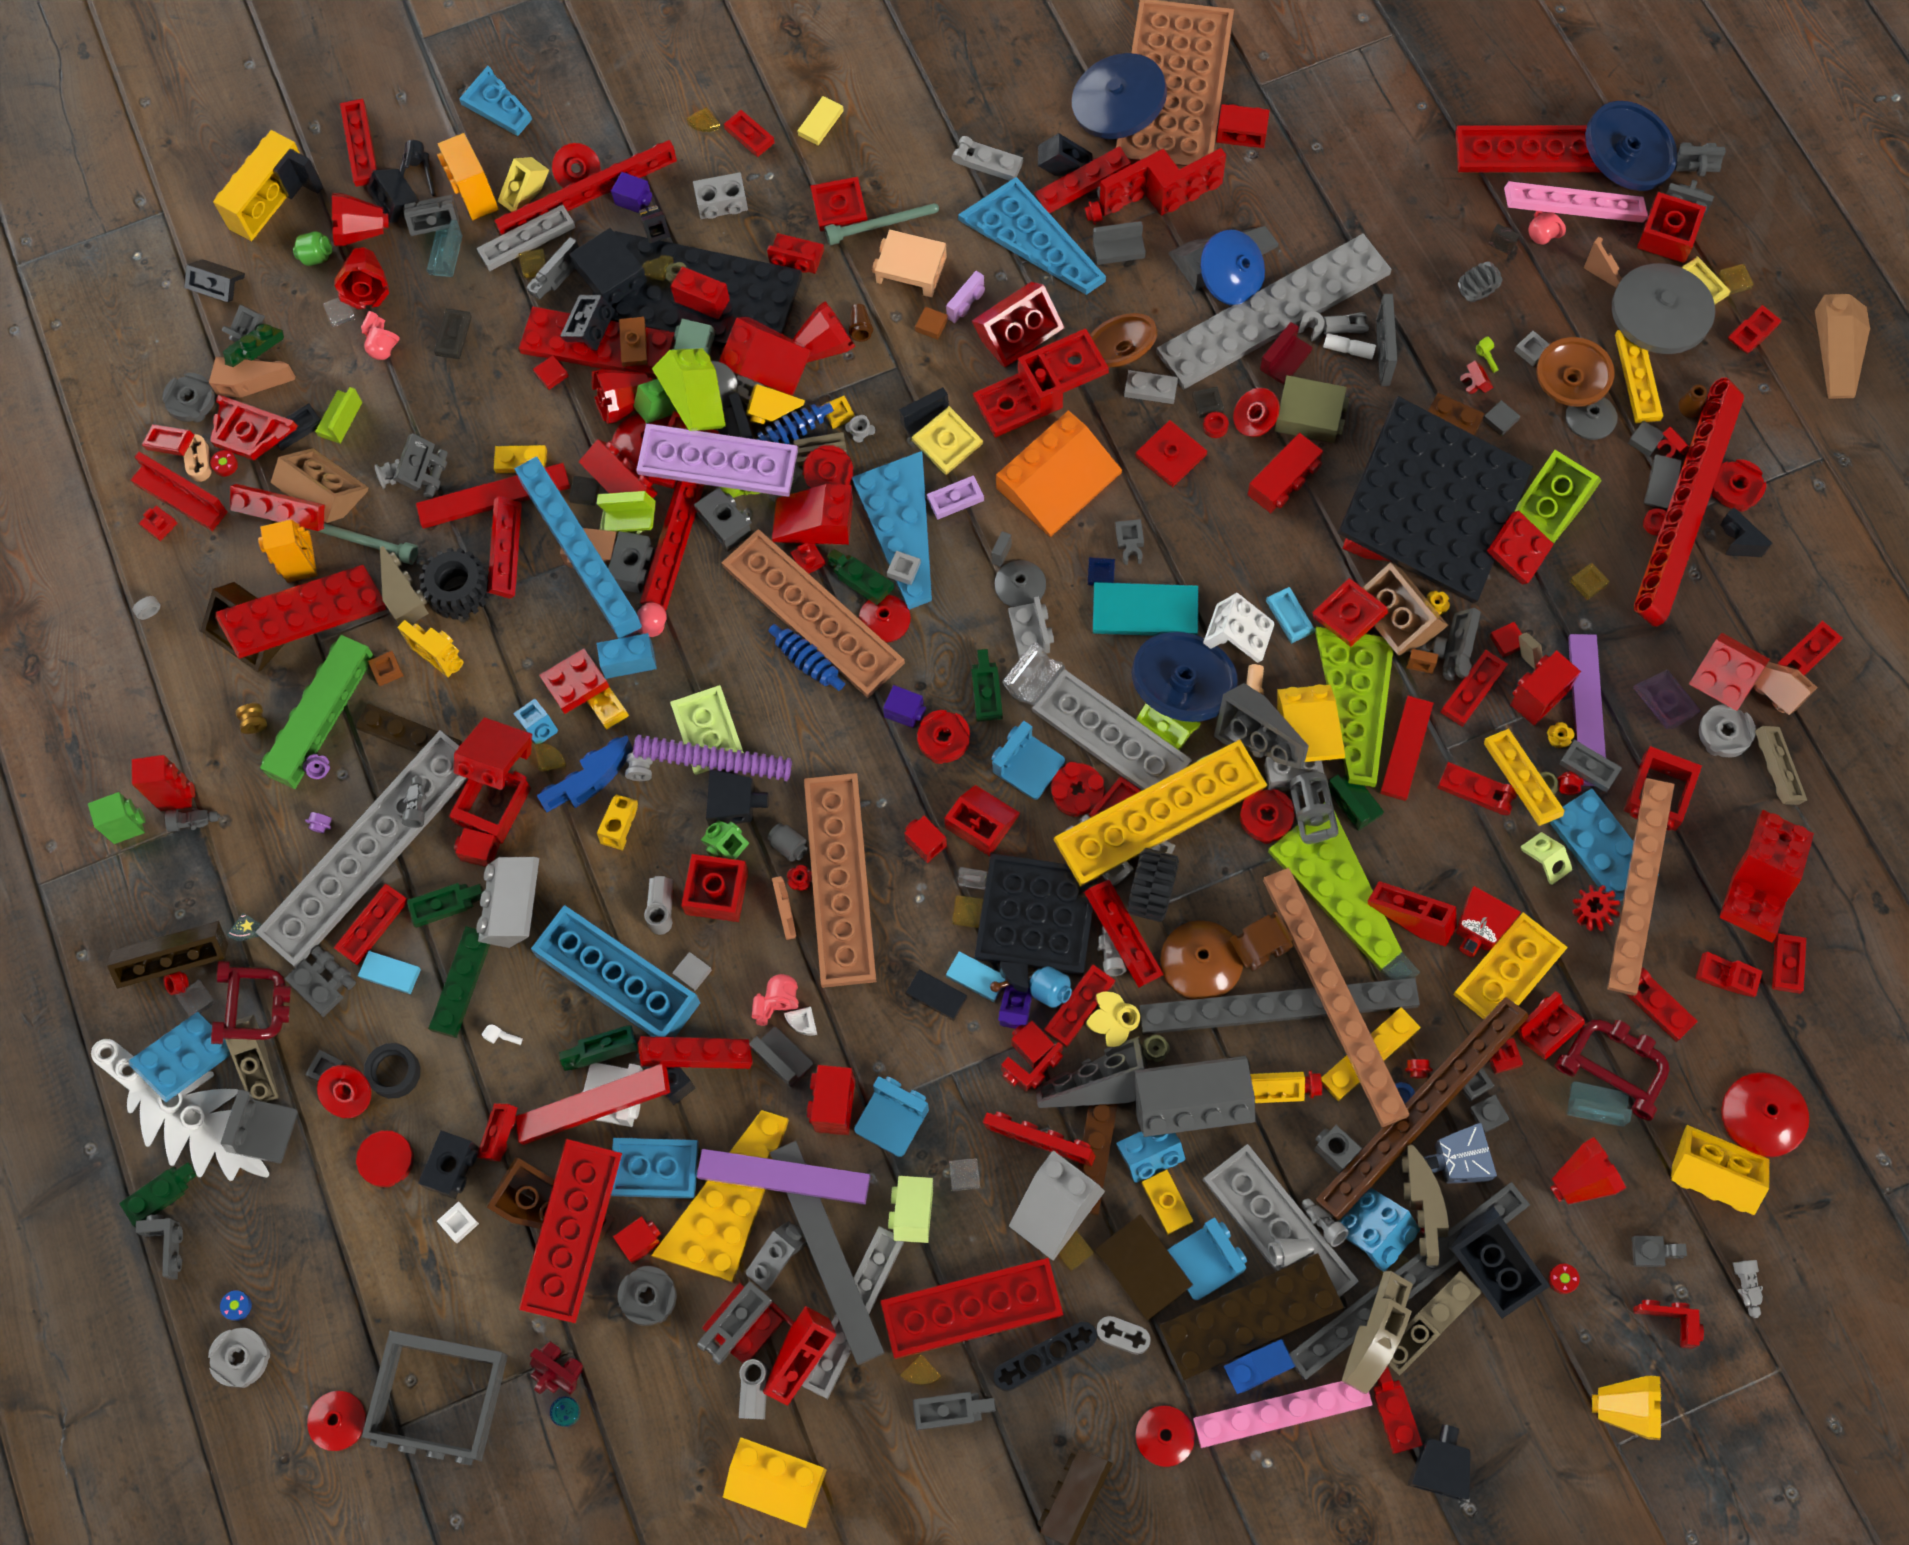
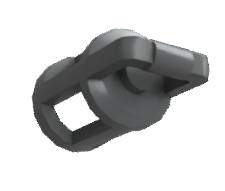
M1308 772L1294 777L1289 784L1302 842L1312 844L1336 837L1339 831L1326 775L1321 772ZM1311 780L1320 781V782H1318L1317 784L1312 785V786H1311V784H1310V781H1311ZM1320 791H1323L1325 804H1320L1318 795ZM1299 795H1304L1306 807L1303 809ZM1330 820L1331 828L1307 835L1305 825L1320 826Z

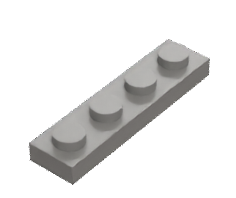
M561 205L478 247L477 251L488 270L491 271L576 227L564 205Z

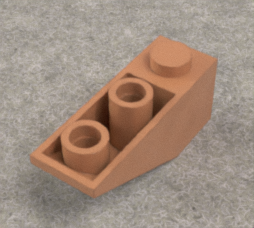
M216 357L209 384L216 395L241 398L293 381L296 376L289 364L282 361L243 360L235 367L225 365L224 357Z
M1768 662L1753 686L1758 693L1766 694L1773 701L1772 704L1778 711L1786 712L1788 715L1796 711L1818 688L1797 669Z

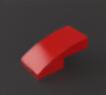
M1761 305L1748 320L1745 319L1728 337V340L1748 354L1781 324L1782 320Z
M1710 952L1702 953L1695 979L1730 992L1756 997L1763 971L1739 960L1731 962Z

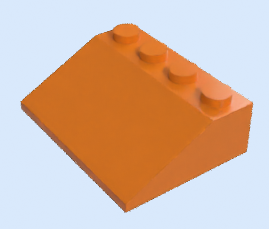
M1068 410L996 474V489L1051 537L1122 473V469L1089 428Z

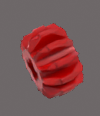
M1589 885V893L1581 889L1579 894L1582 899H1573V903L1577 908L1573 909L1572 912L1574 916H1580L1577 920L1580 926L1587 923V929L1592 931L1595 925H1597L1599 931L1603 932L1604 923L1612 927L1614 922L1611 917H1620V912L1616 908L1620 907L1621 903L1619 900H1613L1616 896L1613 890L1606 893V887L1601 885L1597 892L1594 885ZM1600 903L1602 910L1599 911L1597 909V913H1593L1591 906L1594 905L1596 907V904Z

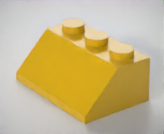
M1686 1125L1672 1164L1671 1181L1676 1182L1682 1188L1700 1192L1711 1200H1719L1731 1205L1737 1211L1755 1215L1769 1190V1159Z
M740 1437L729 1468L723 1498L806 1528L827 1470L821 1466Z

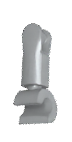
M1308 311L1302 317L1298 333H1303L1306 328L1311 327L1313 328L1311 341H1314L1320 337L1322 331H1324L1325 335L1327 333L1360 334L1367 332L1369 326L1365 323L1367 315L1364 312L1323 318L1316 311Z

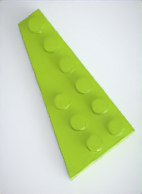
M1316 627L1315 635L1326 684H1331L1336 700L1345 750L1343 762L1348 783L1375 787L1377 784L1393 649L1384 637L1367 634L1350 647L1327 628Z
M1336 813L1335 817L1339 833L1336 837L1325 841L1305 844L1302 842L1299 826L1297 825L1269 848L1268 853L1283 869H1290L1296 883L1379 971H1382L1401 954L1402 950L1385 915L1368 905V899L1373 890ZM1330 820L1320 826L1305 825L1306 833L1309 835L1316 831L1331 828Z

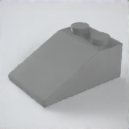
M1052 1151L1035 1174L1009 1227L1054 1261L1105 1191L1055 1151Z

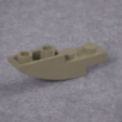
M1408 1145L1407 1155H1402L1403 1173H1408L1409 1183H1404V1199L1410 1200L1411 1210H1417L1418 1228H1424V1238H1419L1420 1256H1426V1266L1438 1265V1237H1448L1449 1232L1447 1210L1439 1184L1431 1168L1414 1145Z
M1461 1270L1408 1322L1402 1339L1388 1364L1399 1376L1482 1293Z
M1384 1271L1367 1326H1359L1342 1378V1382L1364 1394L1369 1392L1389 1364L1402 1339L1412 1313L1411 1310L1406 1308V1304L1413 1284L1392 1271Z

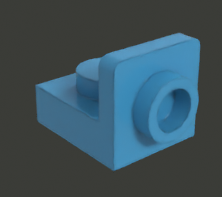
M533 699L513 713L524 729L532 733V740L536 745H540L558 732L557 727L536 699Z

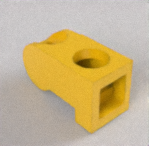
M617 794L613 797L597 831L600 844L619 850L624 849L626 836L637 811V800Z

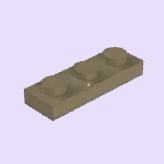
M1762 726L1755 730L1758 745L1764 753L1767 769L1773 777L1776 793L1782 804L1799 805L1807 801L1780 727Z

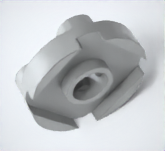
M1725 704L1712 707L1702 717L1698 729L1700 740L1710 755L1728 758L1739 756L1745 752L1756 735V728L1752 717L1747 712L1744 714L1741 710L1736 711ZM1723 725H1726L1728 729H1733V733L1730 736H1726L1721 732Z
M248 1328L227 1330L221 1333L210 1347L208 1355L211 1368L209 1367L214 1379L223 1385L240 1388L248 1387L264 1373L270 1358V1350L264 1338ZM243 1350L245 1353L243 1357L245 1359L242 1363H237L235 1366L233 1364L235 1358L232 1355L234 1352L240 1353Z

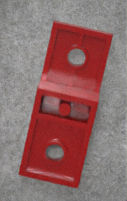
M1163 148L1101 181L1099 202L1101 213L1106 216L1110 213L1118 212L1123 206L1132 201H1139L1144 195L1148 197L1161 216L1167 212H1174L1184 203L1196 200L1201 194L1209 190H1215L1223 183L1226 153L1222 148H1219L1179 169Z
M1085 328L1019 357L1018 374L974 392L973 399L993 436L996 438L1062 409L1063 393L1108 374L1109 367ZM1075 356L1079 357L1081 362L1073 365L1068 362V359ZM1008 401L1013 404V407L1004 410L1000 407V404Z
M1762 810L1757 818L1749 847L1734 869L1719 918L1772 943L1778 934L1786 902L1802 879L1814 833L1808 831L1803 826L1795 825L1782 819L1777 814Z

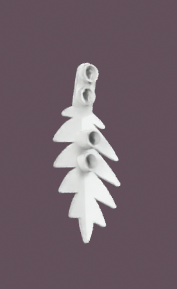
M102 1039L94 1044L91 1050L93 1061L129 1090L127 1099L128 1113H133L140 1102V1124L146 1147L151 1146L165 1119L164 1139L170 1166L175 1165L190 1136L191 1159L197 1177L203 1176L214 1153L223 1173L229 1181L234 1180L240 1168L257 1176L269 1177V1172L260 1159L228 1153L221 1145L231 1110L212 1112L234 1098L238 1093V1089H214L189 1094L214 1076L213 1072H207L176 1096L165 1102L134 1070L130 1075L122 1073L123 1068L129 1066V1060L134 1057L111 1039ZM104 1049H109L112 1054L108 1058H103L101 1052Z

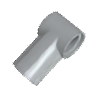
M655 876L649 879L648 902L644 913L648 927L654 934L658 935L667 933L673 924L671 910L674 881L665 876ZM657 915L665 916L660 922H652Z
M747 1360L742 1364L739 1371L741 1379L739 1418L765 1419L766 1395L763 1393V1389L769 1378L770 1370L767 1364L762 1361ZM754 1365H758L761 1369V1377L759 1380L752 1382L748 1377L749 1369Z

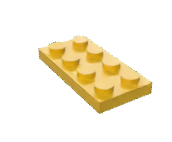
M1523 912L1453 995L1482 1019H1485L1505 997L1519 1006L1568 947Z

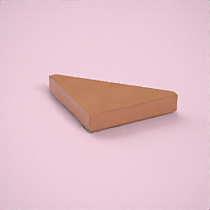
M1598 237L1591 248L1584 269L1617 288L1623 279L1618 273L1619 267L1611 253L1607 254L1602 246L1603 238Z
M781 876L772 878L785 937L786 940L796 938V931L784 879Z

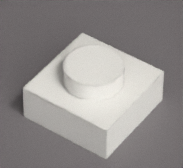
M459 1201L437 1220L456 1243L460 1242L479 1224Z

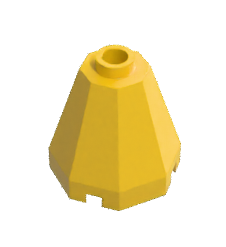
M1644 1376L1598 1388V1395L1592 1394V1413H1598V1420L1645 1439L1660 1440V1376Z

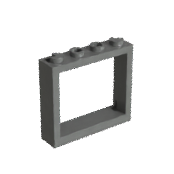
M390 1331L362 1437L371 1440L370 1446L387 1449L388 1443L399 1445L398 1451L415 1454L416 1449L427 1451L426 1457L444 1460L446 1454L456 1456V1463L471 1466L473 1460L482 1461L508 1355L499 1351ZM402 1347L493 1364L472 1450L380 1432Z

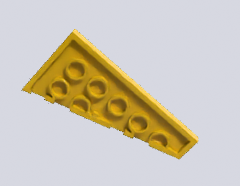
M761 1110L729 1153L772 1159L770 1152L780 1148L789 1119ZM708 1180L651 1256L733 1283L765 1189Z

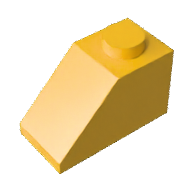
M756 384L753 387L745 415L751 417V422L764 425L765 422L770 423L803 406L805 400Z

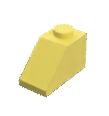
M532 157L514 158L498 202L511 212L522 208L541 192L549 169Z

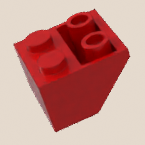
M974 785L958 798L946 815L945 829L990 857L991 853L995 851L1019 817L1020 812L977 785Z

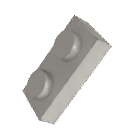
M1128 370L1124 397L1174 404L1178 377Z

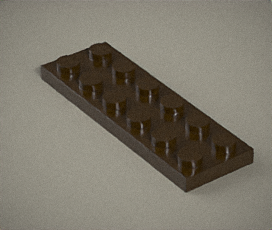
M1317 1253L1159 1326L1183 1380H1186L1343 1309L1344 1306Z

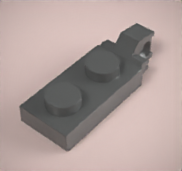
M570 237L541 268L539 273L536 274L535 278L526 287L530 295L541 299L550 290L555 291L575 268L570 253L579 248L576 240Z
M971 1392L913 1400L917 1431L975 1423V1421H982V1413L996 1412L995 1399L979 1400V1393L971 1394Z

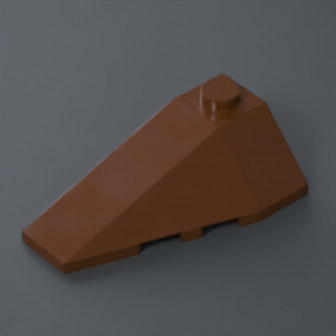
M516 1157L496 1188L487 1208L511 1223L541 1229L554 1179ZM606 1213L598 1240L599 1243L615 1219L608 1213Z

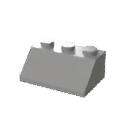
M499 857L486 866L484 872V880L487 881L486 889L483 891L480 899L483 911L476 928L477 933H479L478 942L510 948L529 937L539 858Z

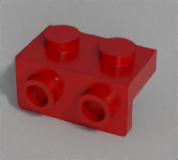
M1556 991L1550 997L1544 998L1539 1007L1528 1015L1529 1018L1518 1028L1520 1041L1546 1060L1584 1026L1585 1022L1582 1016L1563 1003L1561 994Z

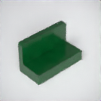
M1336 775L1329 780L1330 795L1358 831L1383 815V809L1364 785L1348 783L1347 775L1342 778Z

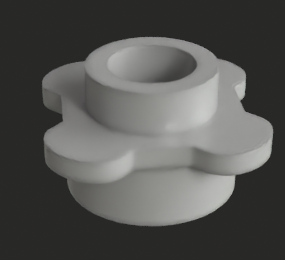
M865 415L855 416L845 426L846 431L853 435V440L857 443L862 442L866 436L875 433V427L870 425Z

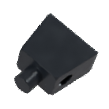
M710 770L706 809L708 825L711 826L718 820L727 824L729 822L734 824L751 822L753 808H768L769 792H754L755 786L753 779L750 777Z
M1442 1424L1439 1441L1431 1438L1424 1440L1409 1478L1408 1486L1460 1501L1469 1500L1470 1449L1457 1446L1459 1428Z

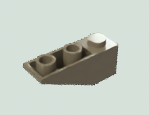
M384 546L380 547L383 602L398 625L404 620L409 624H413L429 614L424 606L428 602L420 590L416 592L413 590L411 585L415 583L408 572L404 571L402 573L398 567L402 564L395 553L391 552L389 554Z
M254 1014L236 1020V1028L259 1029ZM225 1039L245 1091L250 1092L254 1100L268 1102L279 1098L264 1040Z

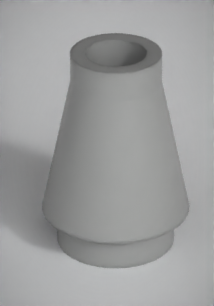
M1310 1238L1275 1239L1274 1242L1269 1243L1268 1252L1274 1266L1280 1265L1283 1268L1302 1258L1313 1255L1314 1247Z

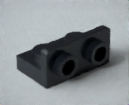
M579 295L560 337L565 342H585L591 350H597L615 312L614 308L602 295Z

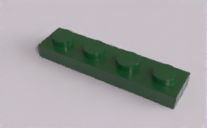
M466 926L428 1028L432 1032L454 1038L458 1036L490 944L478 942L479 933L474 928Z

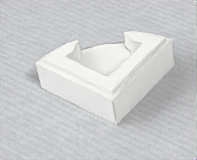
M811 1006L784 1013L788 1024L793 1030L803 1035H817Z

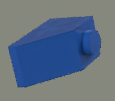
M1282 1339L1224 1366L1237 1394L1244 1393L1296 1367Z

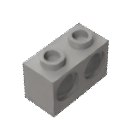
M741 172L693 181L701 219H713L717 216L748 211Z

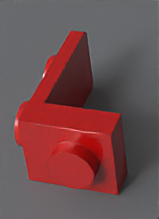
M1057 1042L1030 1074L1010 1057H1007L1001 1064V1071L1004 1073L1002 1077L1011 1086L1015 1087L1017 1084L1025 1092H1028L1031 1087L1036 1089L1045 1079L1043 1073L1048 1067L1054 1068L1064 1055L1061 1054L1063 1045Z
M1642 1300V1304L1633 1307L1634 1314L1680 1318V1348L1693 1349L1700 1346V1342L1703 1341L1704 1327L1703 1324H1700L1699 1309H1690V1304L1671 1303V1307L1660 1306V1301Z

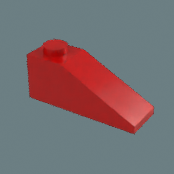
M1381 881L1378 882L1368 899V905L1417 937L1445 947L1457 927L1456 906Z
M805 1306L789 1329L763 1389L765 1395L787 1406L837 1335L828 1317Z

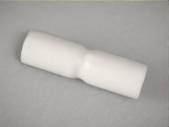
M1329 333L1326 335L1323 346L1326 349L1350 353L1351 355L1371 360L1376 347L1375 344L1350 340L1349 338Z

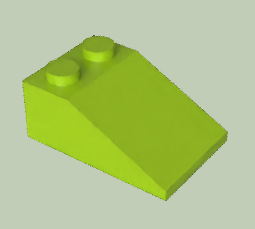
M703 348L669 350L652 370L688 430L700 431L723 428L725 420L716 369L710 360V356Z
M1554 450L1519 501L1515 511L1519 510L1551 542L1555 543L1587 503L1602 480L1599 476L1557 450Z

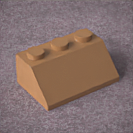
M314 448L278 457L271 483L279 488L283 494L325 504L324 522L326 523L344 518L369 489L365 484Z
M1391 562L1363 587L1368 593L1387 606L1388 613L1374 626L1397 655L1404 654L1429 643L1448 626L1404 571Z

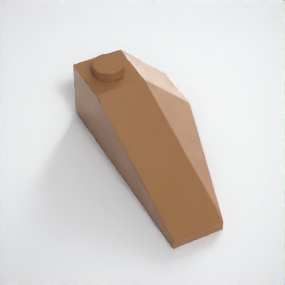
M1850 294L1824 295L1815 309L1828 399L1854 398L1870 332L1867 307Z

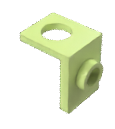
M1542 832L1521 846L1524 853L1542 863L1548 882L1552 885L1573 870L1565 846ZM1562 860L1563 866L1561 870L1553 874V865L1557 861Z

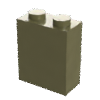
M1287 375L1275 432L1295 436L1301 433L1306 438L1335 443L1336 435H1342L1345 420L1340 419L1341 412L1346 413L1349 398L1345 397L1347 387Z

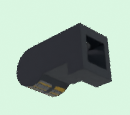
M658 205L639 210L649 243L671 237L662 211L660 212Z

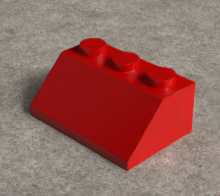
M1034 282L1028 283L972 320L982 343L1003 367L1008 366L1064 329L1063 323L1045 286Z

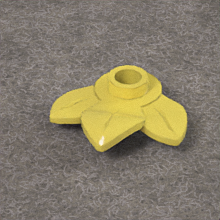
M1114 992L1098 993L1096 998L1100 1009L1090 1015L1086 1024L1092 1031L1106 1034L1105 1039L1108 1047L1120 1046L1127 1041L1129 1031L1136 1029L1139 1025L1140 1013L1135 1006L1125 1004L1120 995ZM1123 1013L1129 1016L1128 1023L1122 1020Z

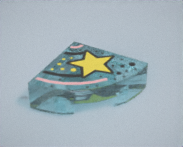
M242 913L227 936L236 941L257 938L259 935L256 931L262 924Z

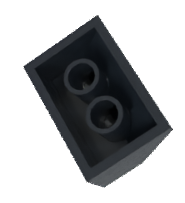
M1494 1206L1470 1221L1451 1245L1453 1252L1501 1319L1550 1287Z

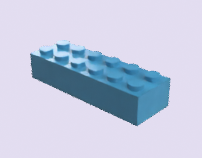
M565 905L531 948L538 959L652 1037H676L700 1004L695 993Z

